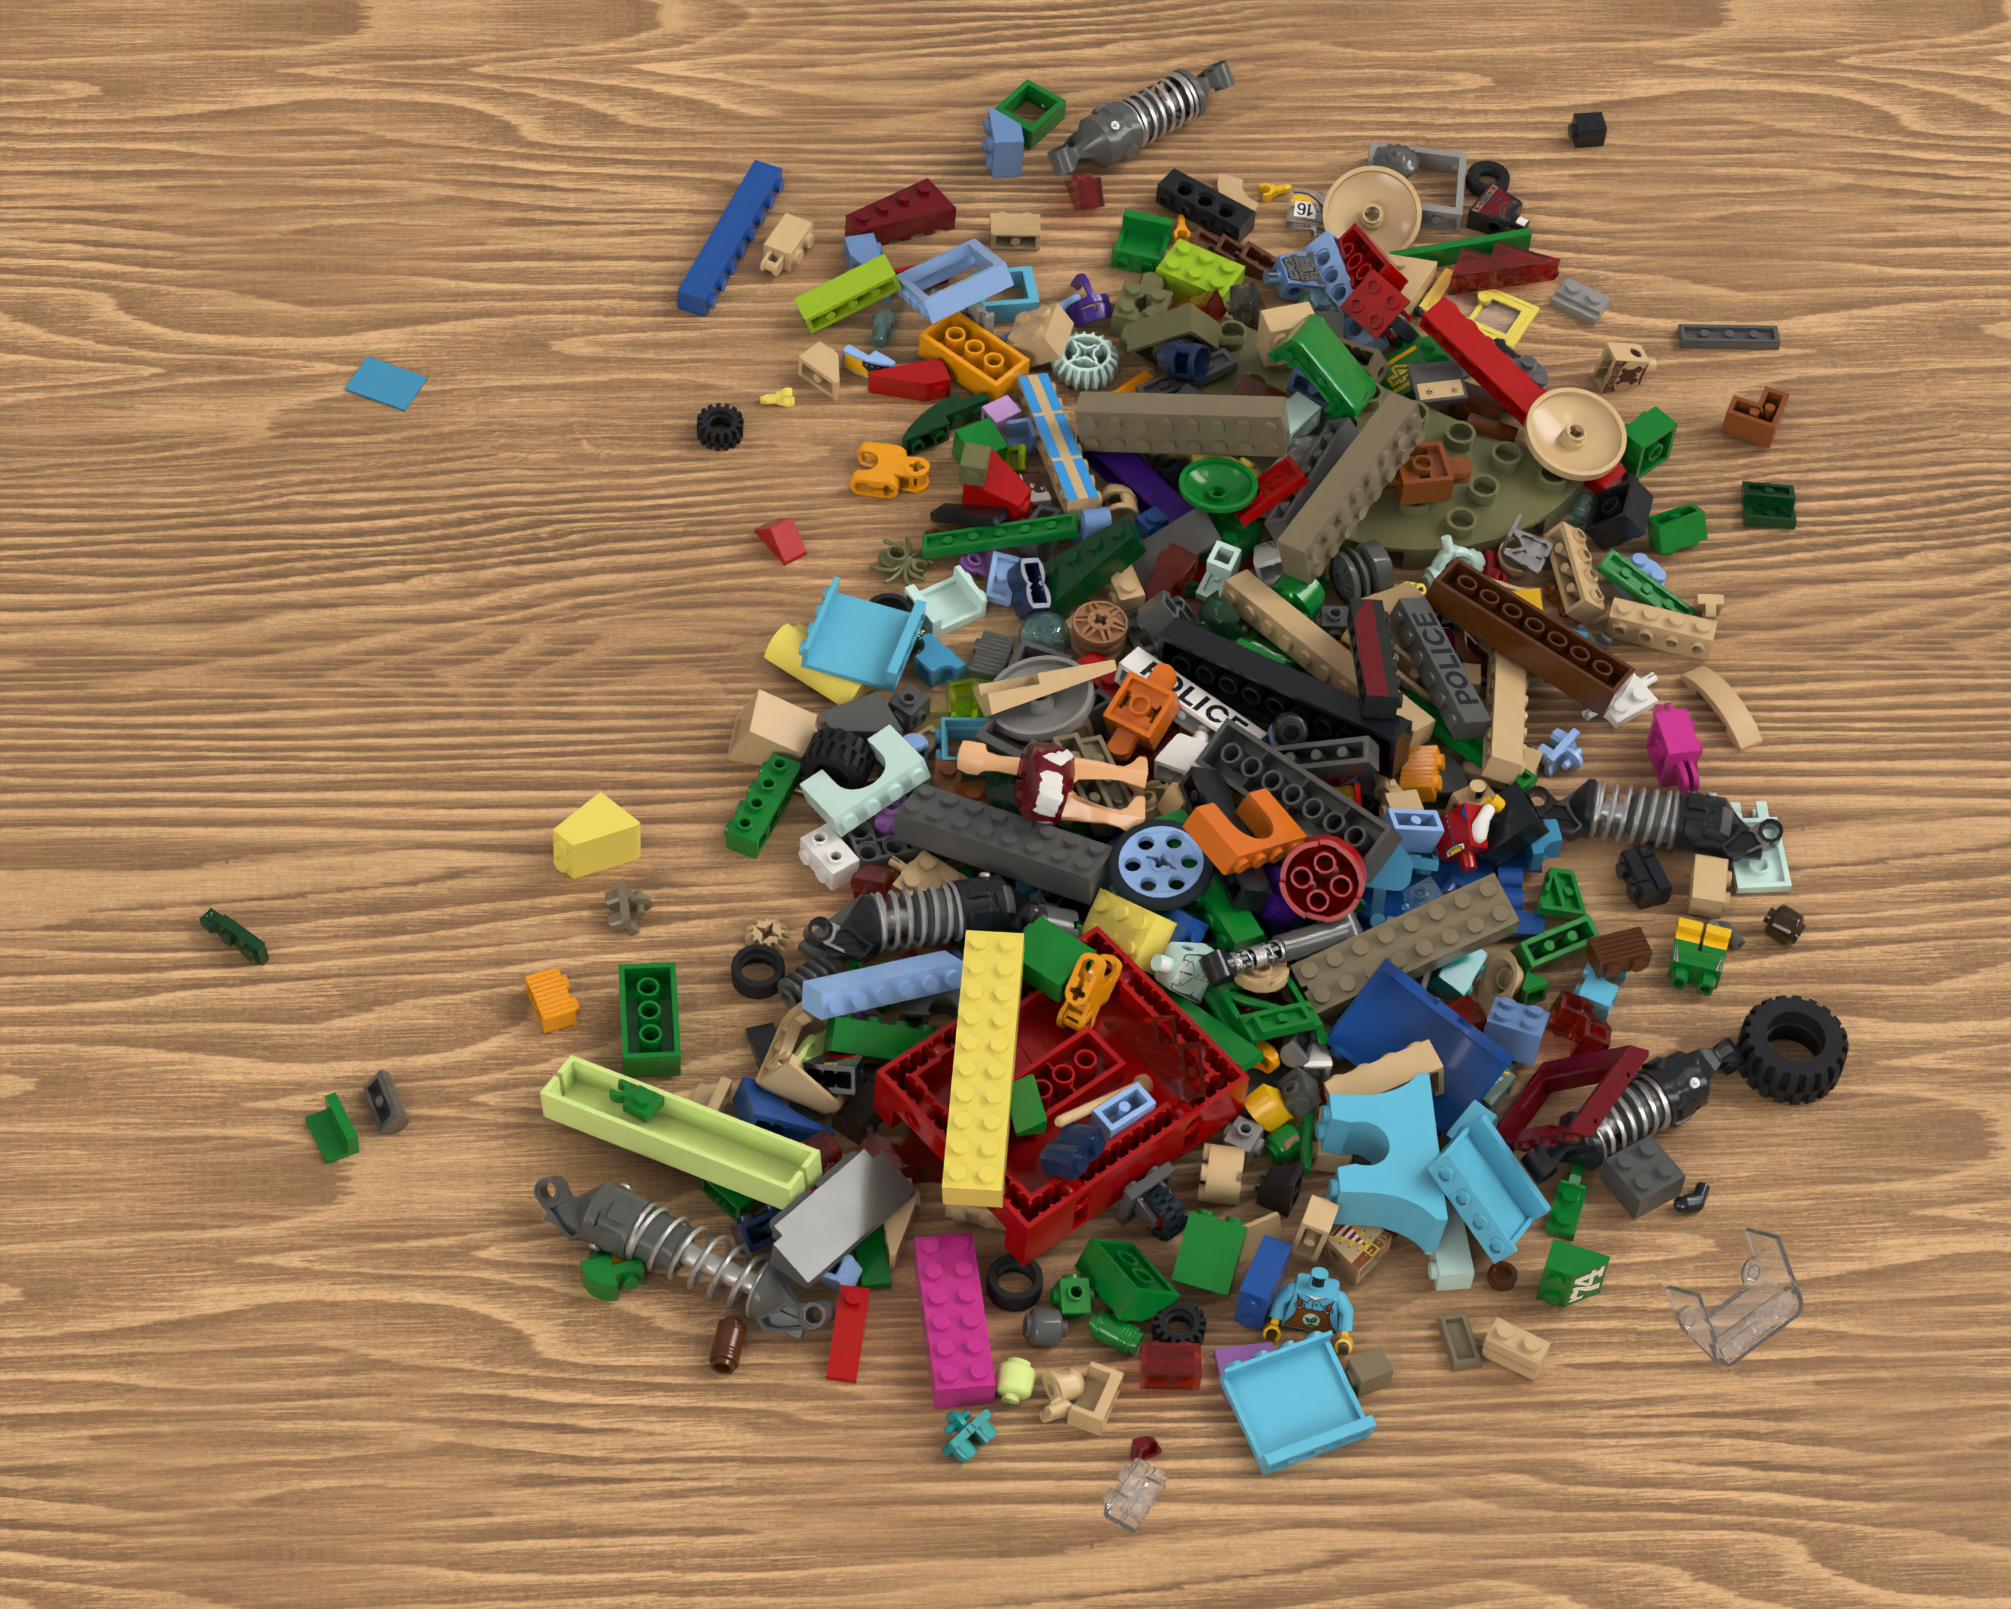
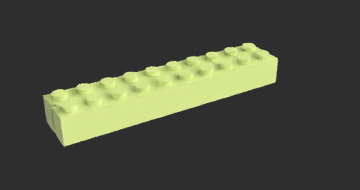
M573 1055L557 1071L558 1077L553 1076L540 1092L543 1115L546 1118L781 1210L801 1193L811 1190L823 1174L821 1155L818 1149ZM620 1079L628 1081L634 1090L641 1085L664 1098L663 1107L647 1123L623 1111V1103H614L610 1100L609 1090L611 1088L621 1092L618 1089V1081Z

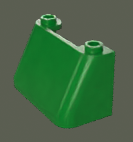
M1310 314L1303 318L1267 353L1274 363L1283 360L1289 363L1287 365L1289 369L1295 366L1299 367L1328 403L1323 409L1325 413L1329 412L1328 420L1349 417L1353 422L1362 413L1376 392L1374 380L1366 373L1321 316Z

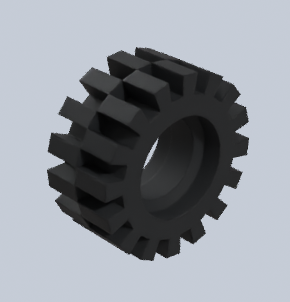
M716 403V407L710 404L708 405V410L703 408L697 416L698 440H700L703 446L707 444V448L710 450L713 446L715 451H720V447H723L724 451L729 450V446L732 449L735 448L736 443L740 444L741 438H743L744 420L740 411L737 412V408L734 406L730 409V404L726 403L724 407H721V403ZM726 425L729 428L718 430L712 428V426Z
M1178 1298L1173 1304L1154 1314L1151 1329L1153 1342L1157 1341L1156 1346L1159 1349L1164 1346V1353L1169 1354L1170 1350L1174 1351L1173 1356L1179 1357V1351H1183L1184 1356L1189 1355L1190 1350L1193 1353L1196 1352L1198 1346L1201 1347L1205 1336L1206 1317H1204L1203 1310L1197 1311L1198 1305L1195 1303L1189 1306V1300L1184 1299L1183 1304H1181ZM1173 1321H1181L1189 1325L1190 1331L1184 1334H1177L1170 1331L1167 1325Z

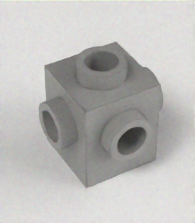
M1238 1115L1233 1125L1228 1124L1223 1132V1145L1245 1149L1243 1166L1245 1168L1248 1167L1254 1155L1259 1156L1265 1146L1266 1140L1263 1139L1264 1127L1252 1119H1246Z

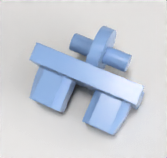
M1556 728L1548 742L1556 748L1552 749L1543 743L1539 746L1537 750L1543 751L1541 764L1545 766L1544 775L1550 778L1560 766L1564 770L1568 768L1577 770L1582 766V750L1577 748L1575 739L1580 735V731L1573 728L1567 733Z

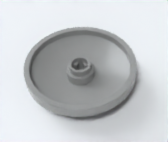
M1043 655L1030 657L1004 669L993 682L1080 666V664L1060 656ZM1091 679L989 715V718L991 716L996 718V729L1010 738L1028 742L1032 738L1037 739L1038 742L1052 740V737L1068 734L1087 719L1095 702L1093 681Z

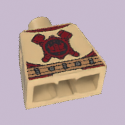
M1607 342L1592 378L1601 394L1637 388L1645 373L1656 371L1657 363L1655 358H1647L1642 346L1639 344Z

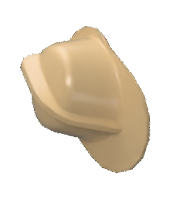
M1503 949L1493 952L1484 963L1485 969L1482 972L1477 993L1478 1008L1487 1015L1490 1013L1495 997H1508L1512 999L1513 996L1520 992L1525 981L1524 972L1518 965L1515 956L1510 951Z

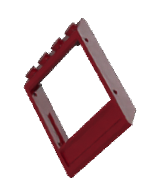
M1627 1045L1543 1062L1500 1120L1496 1130L1513 1154L1516 1150L1533 1152L1538 1146L1555 1148L1557 1143L1560 1142L1577 1144L1582 1138L1592 1137L1648 1058L1649 1050ZM1598 1084L1568 1127L1562 1128L1549 1124L1525 1129L1552 1092Z

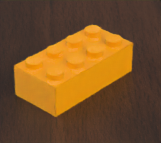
M959 311L933 323L919 334L918 355L924 360L942 358L952 379L976 395L985 392L990 398L989 403L1003 396L1011 395L1017 390V376L1029 375V358Z

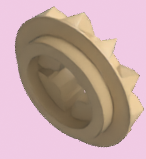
M765 916L763 920L754 919L751 925H747L745 933L747 946L755 944L768 945L781 953L789 944L790 932L787 930V925L780 923L778 918L771 920ZM771 930L772 936H768L763 941V934Z

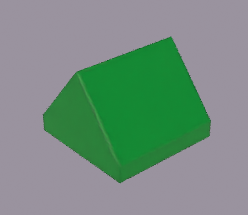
M1527 971L1519 1003L1531 1005L1545 1000L1549 986L1548 980Z

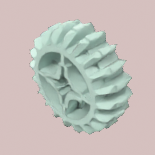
M1074 331L1068 338L1061 359L1051 361V368H1053L1054 376H1057L1059 382H1065L1066 387L1074 386L1075 390L1084 388L1085 391L1093 388L1097 391L1099 386L1105 388L1106 384L1112 382L1114 376H1116L1119 367V354H1117V348L1112 345L1111 340H1105L1104 335L1098 337L1095 335V332L1086 334L1083 331L1082 334H1077Z

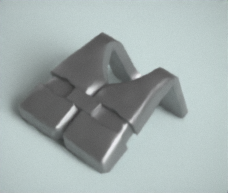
M1519 513L1500 552L1520 568L1524 567L1527 569V572L1536 576L1540 573L1545 559L1553 547V543L1543 538L1541 540L1533 534L1517 529L1516 527L1523 515ZM1511 536L1520 544L1519 548H1506Z

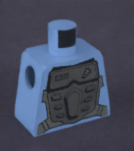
M1313 251L1280 255L1272 269L1264 270L1263 272L1264 284L1275 285L1279 297L1282 299L1318 303L1326 289V284Z

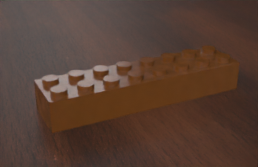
M1458 557L1433 580L1426 595L1435 613L1442 615L1453 622L1455 626L1469 632L1479 641L1488 644L1500 654L1507 656L1521 665L1522 668L1531 671L1546 683L1558 688L1568 697L1577 700L1602 717L1623 695L1636 671L1634 667Z

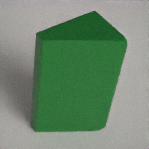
M1034 1074L1027 1075L1013 1082L1010 1118L1016 1136L1045 1133L1047 1118Z

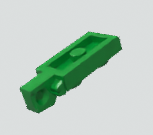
M1573 1164L1570 1177H1562L1561 1182H1559L1545 1230L1546 1234L1573 1241L1587 1192V1184L1580 1182L1584 1167Z

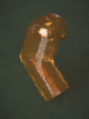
M1546 583L1542 587L1544 598L1557 605L1561 617H1569L1566 615L1558 586H1555L1553 583Z

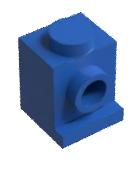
M1154 506L1136 516L1134 525L1141 532L1144 540L1167 526L1169 518L1157 506Z

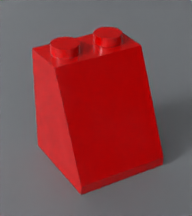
M991 449L990 465L985 486L963 484L962 504L1008 508L1009 517L1001 523L1028 520L1029 512L1033 505L1031 501L1032 489Z

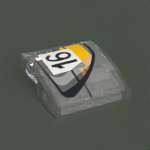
M1292 187L1286 217V229L1311 230V237H1319L1325 232L1323 226V205L1327 194L1316 190Z

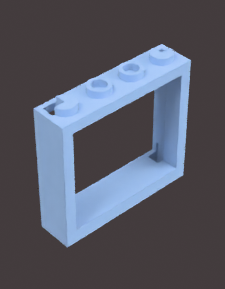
M975 238L896 275L902 288L897 291L900 299L903 298L907 305H911L915 312L918 311L922 318L925 317L932 324L1014 285L1006 262ZM974 266L982 270L930 296L923 292V290Z

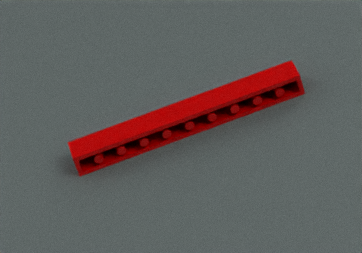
M1444 296L1423 314L1419 327L1524 427L1526 416L1532 404L1547 391L1533 382L1531 376L1526 371H1522L1514 363L1511 356L1506 353L1504 354L1496 346L1492 338L1485 336L1473 320L1465 317L1460 312L1459 307ZM1619 461L1610 473L1595 480L1585 481L1584 485L1593 494H1597L1618 485L1627 470L1624 469L1623 464Z

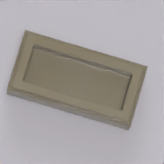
M1467 1313L1439 1316L1437 1318V1325L1452 1372L1481 1368L1482 1360Z

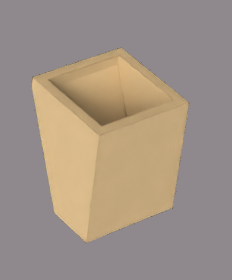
M759 689L736 716L726 759L762 765L764 761L768 762L772 753H776L801 762L813 735L817 732V727L815 726L817 715Z

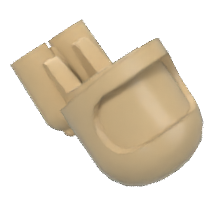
M1067 1367L1058 1372L1048 1370L1042 1374L1043 1386L1051 1400L1045 1406V1410L1040 1411L1042 1422L1047 1423L1065 1417L1071 1404H1073L1070 1402L1081 1397L1084 1392L1085 1383L1083 1376L1075 1368Z

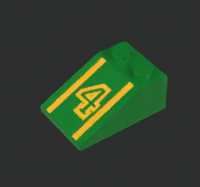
M1430 336L1415 339L1410 344L1407 343L1385 357L1389 367L1380 385L1411 400H1415L1413 390L1410 388L1407 365L1449 361L1452 359Z

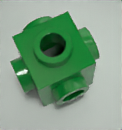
M1066 1274L1050 1289V1303L1061 1312L1063 1320H1084L1091 1314V1305L1094 1303V1289L1089 1287V1278H1079V1274Z

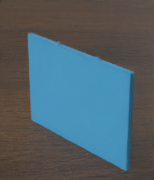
M367 356L345 387V390L405 412L426 382L427 377Z

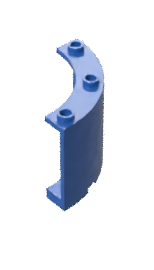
M1386 958L1327 1034L1329 1038L1327 1044L1332 1047L1328 1052L1341 1062L1347 1058L1356 1066L1363 1063L1370 1064L1379 1060L1387 1053H1396L1406 1049L1413 1042H1423L1429 1039L1444 1066V1094L1435 1096L1432 1091L1438 1137L1442 1132L1445 1135L1447 1134L1449 1129L1474 1100L1479 1103L1483 1100L1515 1058Z

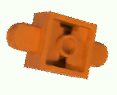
M1157 664L1147 679L1130 671L1105 710L1103 718L1106 727L1114 732L1107 743V747L1115 760L1127 761L1138 744L1154 751L1180 710L1181 705L1178 695L1172 691L1177 683V677L1173 667L1169 664Z

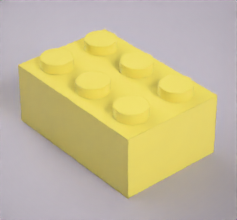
M1100 888L1082 926L1080 937L1098 925L1143 971L1154 975L1156 971L1151 968V959L1155 954H1164L1177 923Z

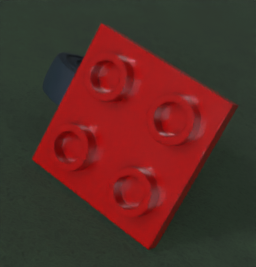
M1374 269L1340 306L1346 314L1376 340L1384 334L1392 342L1399 337L1404 342L1410 344L1418 337L1417 332L1409 325L1413 318L1404 310L1411 301Z

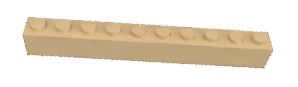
M1246 569L1224 581L1220 596L1222 603L1318 680L1359 698L1353 657L1348 649L1249 570ZM1403 694L1402 708H1397L1396 714L1412 721L1410 746H1420L1430 740L1436 720Z

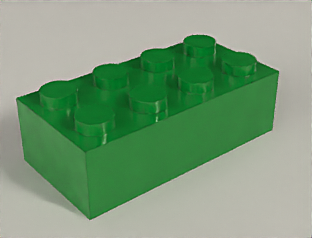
M676 963L618 964L623 1075L630 1078L681 1076Z

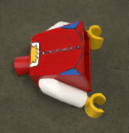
M1495 794L1493 799L1491 797L1484 798L1483 803L1485 805L1483 807L1481 805L1463 803L1439 817L1445 832L1433 852L1441 860L1459 864L1461 872L1465 874L1477 870L1474 856L1487 849L1490 820L1494 813L1500 812L1505 806V801L1498 794Z

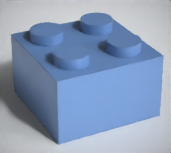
M1495 997L1483 1033L1514 1056V1061L1534 1066L1550 1012L1544 1011L1539 1006H1527L1517 1003L1508 997Z

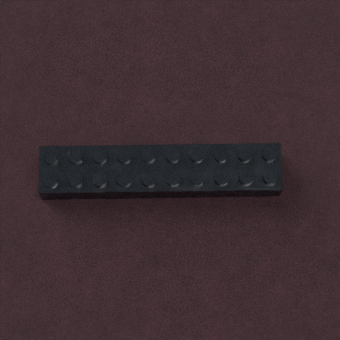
M1175 617L1160 633L1158 660L1173 667L1174 671L1226 706L1269 725L1273 724L1275 718L1281 713L1287 711L1296 712L1307 723L1308 737L1306 742L1369 736L1379 745V772L1377 774L1391 780L1408 761L1412 721L1397 714L1395 719L1362 717L1360 699L1178 617Z

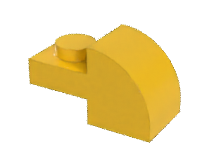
M1262 1084L1245 1098L1244 1105L1250 1115L1270 1133L1281 1127L1284 1123L1293 1125L1298 1118L1285 1108L1282 1094L1277 1088Z

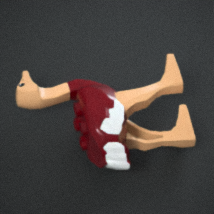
M963 740L959 747L957 769L967 774L978 776L984 771H992L1021 777V780H1016L1013 796H1015L1014 802L1018 803L1019 812L1027 821L1032 820L1049 825L1058 824L1061 820L1105 823L1116 826L1124 831H1128L1133 826L1145 821V796H1136L1128 807L1117 810L1081 798L1073 791V786L1080 779H1113L1122 781L1130 791L1141 794L1145 789L1148 775L1147 757L1139 756L1134 762L1123 767L1076 757L1062 746L1042 741L1030 744L1027 747L1026 754L1021 753L1020 757L1000 756L988 752L986 744L975 741Z

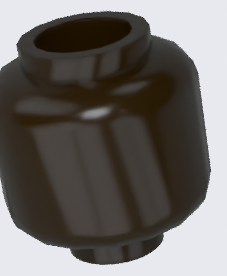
M1785 904L1780 905L1777 910L1771 907L1763 919L1767 923L1765 934L1782 945H1788L1790 942L1795 944L1806 927L1803 924V915Z

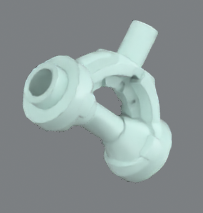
M1444 535L1441 537L1443 549L1438 552L1431 566L1425 568V574L1422 577L1425 586L1429 589L1433 580L1445 569V565L1456 557L1480 572H1483V566L1486 564L1485 559L1480 551L1477 552L1473 548L1467 549L1453 545L1451 535Z

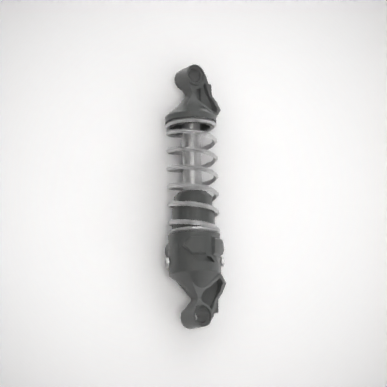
M555 1175L542 1178L535 1184L534 1195L547 1212L544 1220L559 1226L561 1232L569 1240L586 1241L590 1243L589 1247L595 1251H599L601 1248L605 1252H609L627 1261L641 1259L642 1262L647 1263L648 1271L662 1267L668 1270V1280L674 1279L680 1268L686 1265L692 1268L687 1280V1288L689 1290L697 1285L702 1273L712 1277L707 1290L708 1299L714 1298L722 1283L733 1287L727 1300L728 1308L734 1307L742 1292L748 1294L745 1306L746 1315L756 1321L762 1331L786 1332L801 1339L806 1330L825 1326L834 1318V1307L828 1300L799 1301L790 1278L770 1265L771 1259H769L767 1254L763 1253L751 1260L749 1247L745 1244L731 1251L728 1236L722 1235L711 1241V1234L707 1226L703 1225L692 1231L688 1217L682 1216L678 1219L672 1217L668 1208L662 1207L658 1209L657 1203L632 1192V1188L625 1183H621L619 1186L607 1181L577 1197L572 1195L566 1179L562 1176ZM549 1183H552L555 1187L554 1197L548 1193L547 1187ZM700 1231L706 1233L705 1248L694 1243V1236ZM721 1240L726 1242L725 1257L711 1251ZM740 1250L746 1251L745 1267L731 1261L733 1256ZM759 1260H766L759 1273L751 1270ZM814 1307H818L822 1311L821 1321L814 1318L812 1313Z

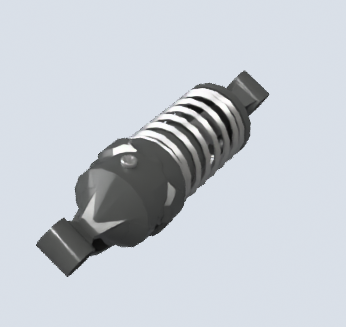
M1223 60L1208 66L1196 77L1187 70L1178 68L1167 74L1165 78H1159L1156 83L1148 84L1147 88H1140L1138 93H1131L1129 98L1123 97L1120 101L1106 102L1093 109L1091 115L1080 120L1078 130L1068 137L1064 145L1056 147L1047 153L1056 176H1061L1075 170L1079 159H1089L1101 167H1107L1119 161L1124 162L1137 155L1139 149L1146 146V144H1150L1155 139L1163 137L1164 134H1169L1173 129H1178L1183 124L1185 125L1202 116L1206 109V98L1209 89L1214 88L1215 91H1220L1235 84L1227 61ZM1164 82V88L1159 84ZM1155 87V93L1150 89ZM1159 90L1162 91V93L1164 94L1161 97L1159 95ZM1176 113L1181 117L1180 120L1176 119Z

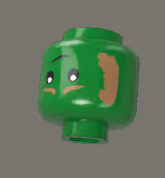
M1284 1123L1266 1136L1264 1149L1272 1162L1276 1165L1279 1163L1289 1164L1300 1158L1302 1127H1295L1290 1123Z

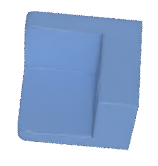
M1031 417L1007 420L1004 441L1008 447L1025 444L1028 448V457L1036 456L1037 433Z

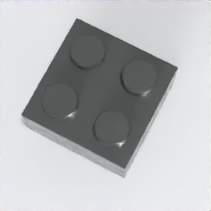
M1651 1134L1606 1158L1600 1175L1601 1181L1634 1220L1679 1196L1686 1177Z

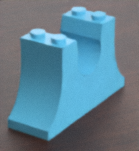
M1418 1073L1406 1085L1385 1093L1370 1095L1329 1094L1326 1105L1321 1107V1121L1316 1123L1315 1128L1316 1139H1320L1321 1151L1337 1155L1354 1154L1367 1159L1373 1164H1351L1337 1167L1334 1179L1329 1180V1194L1324 1196V1198L1329 1199L1332 1203L1340 1205L1333 1224L1365 1225L1387 1229L1409 1238L1420 1246L1424 1252H1436L1446 1227L1448 1216L1445 1193L1427 1169L1439 1154L1429 1073Z

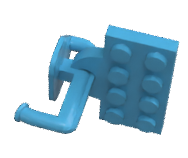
M1400 844L1397 846L1371 883L1366 882V887L1374 888L1369 924L1372 928L1386 922L1383 916L1386 890L1401 891L1410 884L1412 869H1415V873L1431 875V871H1438L1439 858L1437 854L1406 852Z

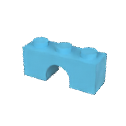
M1587 962L1582 974V978L1585 981L1583 984H1577L1572 997L1577 1000L1574 1011L1606 1023L1615 1003L1619 986L1606 981L1607 977L1598 979L1590 963ZM1628 971L1626 973L1622 972L1613 978L1624 982Z

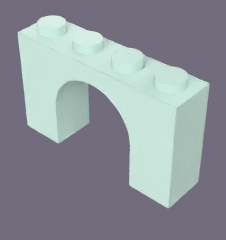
M890 724L867 739L871 750L874 751L875 758L885 767L881 777L873 784L861 789H845L838 786L823 769L800 783L807 803L840 837L931 778L924 758Z

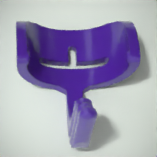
M1084 273L1077 274L1070 285L1077 291L1083 287L1087 296L1070 304L1065 310L1066 314L1073 321V326L1080 327L1100 319L1112 318L1113 308L1108 295L1094 293ZM1103 302V304L1096 305L1098 312L1095 311L1094 306L1081 309L1082 307H1085L1090 304Z

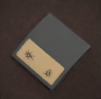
M1455 360L1407 365L1410 388L1413 390L1415 400L1424 403L1427 407L1467 402L1468 395L1460 365Z

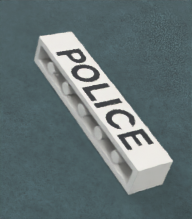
M1137 647L1119 662L1114 681L1121 686L1130 671L1147 679L1153 668L1162 662L1140 647ZM1175 671L1177 683L1172 691L1177 693L1181 705L1180 710L1173 719L1175 723L1193 735L1197 730L1204 731L1211 740L1228 717L1262 741H1266L1267 732Z

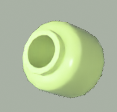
M1010 1357L1007 1361L999 1364L995 1377V1391L1002 1396V1401L1009 1404H1019V1400H1025L1031 1396L1036 1372L1030 1367L1031 1363L1029 1361Z

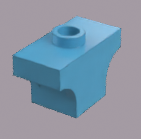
M928 633L921 638V650L914 658L913 673L931 689L941 683H951L958 686L964 681L966 664L955 655L951 648L944 646L931 633Z
M1543 819L1550 832L1524 849L1530 871L1541 870L1542 862L1545 859L1559 857L1563 839L1557 819Z

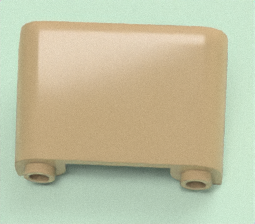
M802 1001L791 1008L783 1017L756 1077V1084L767 1092L820 1113H836L844 1103L842 1099L844 1094L829 1093L799 1067L801 1060L794 1055L805 1038L812 1033L813 1035L819 1034L826 1029L827 1019L820 1020L802 1008Z

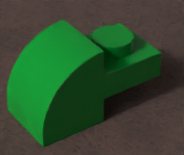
M610 1255L580 1261L581 1280L584 1288L589 1294L600 1300L616 1301L618 1300L619 1289H633L638 1285L644 1284V1266L641 1259L612 1265Z

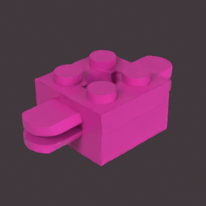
M1671 702L1665 703L1664 706L1662 704H1655L1653 706V721L1646 748L1660 787L1677 786L1679 792H1688V790L1690 792H1697L1699 789L1698 759L1703 753L1701 741L1696 738L1694 721L1689 719L1686 708L1674 710Z

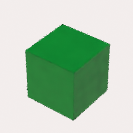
M990 418L955 430L951 454L959 466L965 442L991 446V449L1005 461L1008 445Z

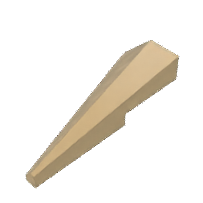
M1114 659L972 686V689L985 717L1116 671L1117 668Z

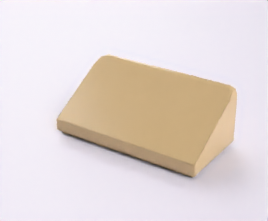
M1277 1211L1242 1225L1246 1226L1248 1230L1239 1263L1255 1256L1264 1235L1284 1241L1280 1216Z

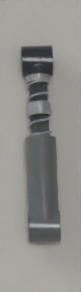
M1352 911L1340 920L1327 923L1322 921L1276 935L1268 944L1260 943L1247 947L1246 950L1240 949L1237 953H1227L1224 949H1218L1206 954L1198 962L1210 987L1215 988L1233 980L1236 974L1242 973L1246 968L1252 970L1253 968L1265 966L1269 961L1274 963L1275 959L1279 963H1285L1318 953L1362 933L1363 930L1354 911Z

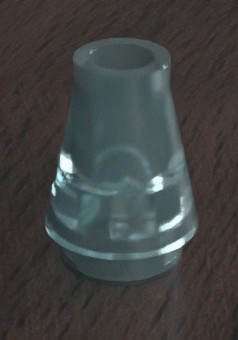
M879 309L873 315L871 344L877 348H884L891 333L897 325L896 315L891 310Z

